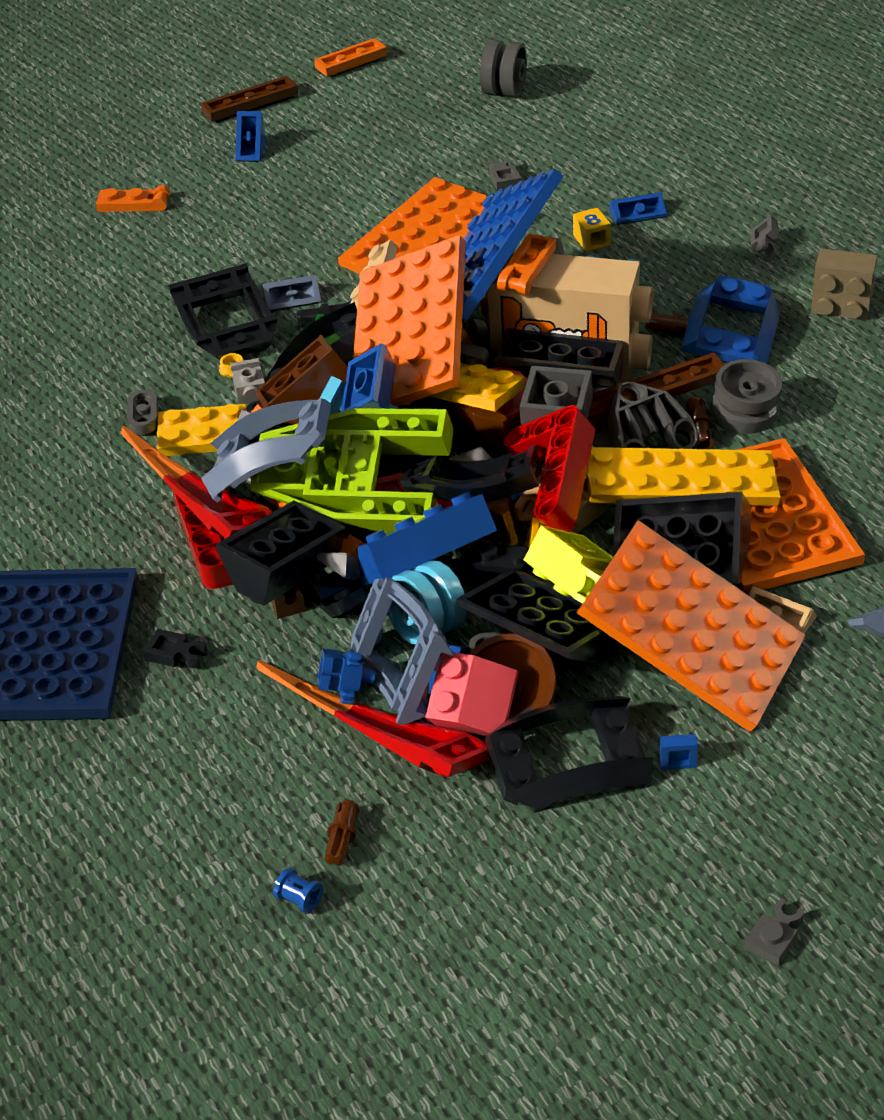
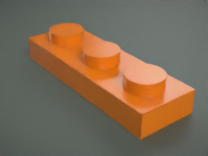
M376 38L314 59L315 68L326 77L387 56V47Z

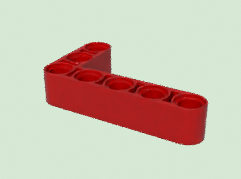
M576 405L564 407L520 425L510 431L504 440V445L513 455L526 451L529 446L535 444L540 462L545 460L534 514L544 526L570 532L577 522L595 434L594 426Z
M172 490L174 503L202 584L210 589L233 585L216 551V544L221 541L219 534L210 531Z

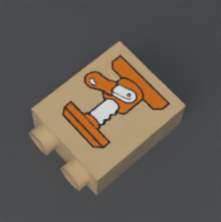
M516 250L513 251V253L511 254V256L509 257V259L507 260V262L505 263V265L503 266V268L501 269V271L504 269V267H505L506 264L509 262V260L511 259V257L514 255V253L516 252ZM552 254L532 283L528 295L518 294L517 290L509 289V291L498 290L497 281L501 271L489 287L490 348L494 359L507 328L624 341L623 371L619 384L632 380L635 369H649L653 338L652 335L639 334V322H650L654 291L653 287L639 286V261Z

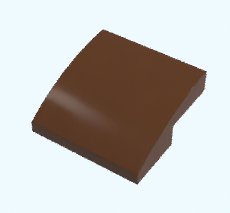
M451 402L456 445L467 452L482 446L491 458L511 453L504 445V440L509 433L508 418L497 410L494 412Z

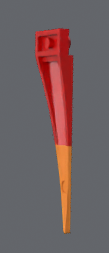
M122 426L121 434L210 531L223 536L225 539L272 513L268 507L247 500L227 490L223 491L222 499L216 502L212 499L200 476L171 460L130 429Z
M258 660L256 667L259 671L419 768L441 776L451 777L491 759L486 743L467 732L419 721L399 725L395 721L397 715L354 702L353 705L340 703V696L326 690H319L318 687L263 661Z

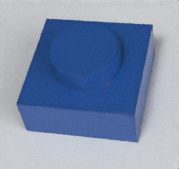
M696 734L660 737L659 760L661 770L697 768L698 743Z

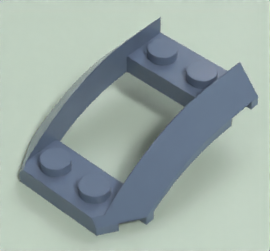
M320 398L318 400H301L276 404L254 411L232 424L210 443L218 449L216 452L218 457L213 468L201 479L212 499L219 502L222 499L223 491L229 485L236 488L249 477L267 468L295 461L302 465L306 461L307 452L312 448H317L325 439L331 403L326 399ZM299 419L298 427L295 430L296 435L270 438L248 445L251 439L263 431L280 423Z
M386 577L385 580L381 578L374 580L352 634L351 649L362 654L365 669L376 670L374 684L385 696L391 710L398 711L396 723L405 725L426 716L427 710L422 700L428 694L430 677L433 671H436L440 666L441 653L453 655L431 614L413 594L392 578ZM395 602L411 617L420 631L419 638L404 674L373 649L374 645L379 644L383 633L382 625L386 616L391 615Z

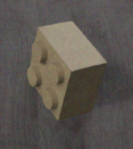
M820 248L814 272L811 313L868 320L873 300L877 255Z

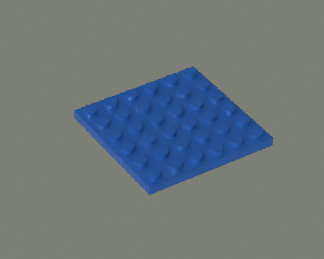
M556 169L545 173L541 172L535 177L530 176L526 181L521 180L516 185L511 184L504 190L501 188L496 193H490L482 203L484 209L479 216L475 215L467 226L469 232L463 238L466 241L462 322L469 319L564 177Z

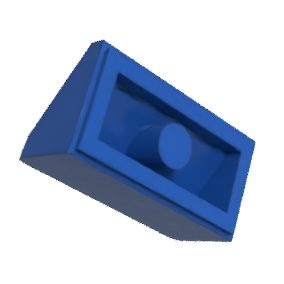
M662 192L611 200L609 211L617 225L668 217Z

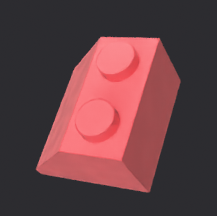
M452 652L453 655L441 653V663L436 671L425 718L435 726L487 736L508 720L519 672L475 655Z

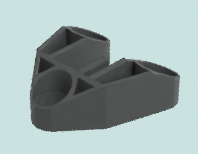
M626 382L620 385L614 393L607 421L611 448H645L642 438H649L657 432L661 435L668 449H692L696 444L698 431L693 420L668 392L635 382ZM628 391L632 393L635 401L622 397L621 392ZM675 434L685 435L688 440V446H680L676 441Z

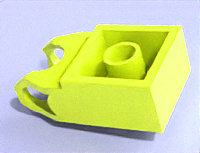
M541 525L524 561L534 568L533 573L544 580L552 581L555 584L553 588L557 592L565 596L571 595L583 604L613 556L584 535Z

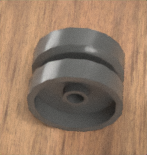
M488 40L482 53L480 65V85L483 93L496 95L502 90L505 96L518 97L523 89L527 71V50L525 44L509 42L506 46L501 40Z
M738 359L728 362L719 369L716 375L715 393L712 401L713 417L725 429L739 434L756 433L766 430L774 423L777 417L778 401L782 392L781 376L773 367L754 359Z

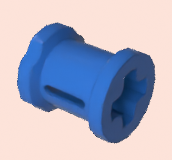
M290 867L283 870L278 876L273 889V895L280 901L286 899L298 905L301 912L309 914L322 898L323 885L318 881L310 882L298 876L297 871Z

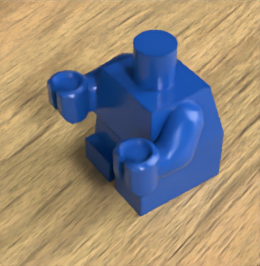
M322 648L317 676L319 690L339 691L340 703L353 705L355 693L360 690L361 682L374 683L376 670L365 669L362 654L350 649L346 653Z

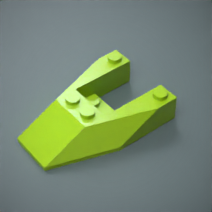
M353 408L331 414L328 419L325 439L317 448H312L307 452L306 461L302 465L295 461L267 468L251 477L249 488L252 492L286 504L295 500L337 522L374 531L384 529L385 533L388 534L396 530L394 524L404 519L413 517L415 522L424 518L423 511L437 506L438 503L431 492L375 491L381 454L450 456L454 428L446 409ZM298 424L261 433L259 441L296 435L295 430Z

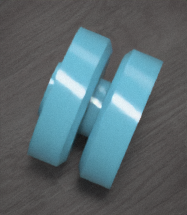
M429 561L417 566L413 570H407L392 577V579L407 589L424 605L443 634L463 625L467 610L455 604L456 599L464 595V590L457 576L448 566L440 561ZM395 602L393 611L388 617L395 630L403 639L411 644H416L420 631L411 617Z

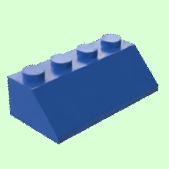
M469 492L452 498L453 505L443 509L441 504L423 511L425 517L414 522L413 517L394 524L395 531L385 534L383 529L366 536L368 543L358 547L360 580L362 584H373L374 580L379 578L384 580L386 577L392 578L397 574L411 570L497 531L483 495L471 497Z

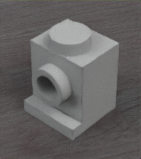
M259 358L230 363L238 404H250L254 401H259L255 391L265 384Z

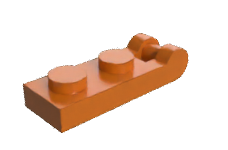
M159 185L156 189L132 188L130 190H116L109 188L100 190L96 201L97 212L164 211L167 207V200L170 197L171 191L165 185Z
M528 233L501 271L497 281L498 290L509 291V289L517 290L518 294L528 295L532 283L556 250V238Z

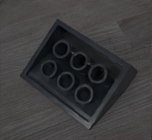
M742 491L616 500L612 556L614 557L631 529L639 520L732 585L740 586L750 540L752 507Z
M515 567L456 599L455 605L568 659L601 664L618 653L620 642L577 613L582 605L581 602L574 599L571 595L565 596L557 592L553 588L554 585Z

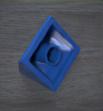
M380 343L348 362L341 412L353 408L389 409L396 365L386 345Z

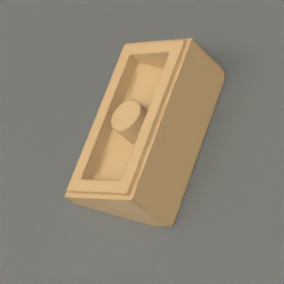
M755 586L752 587L748 595L804 634L817 617L813 609Z

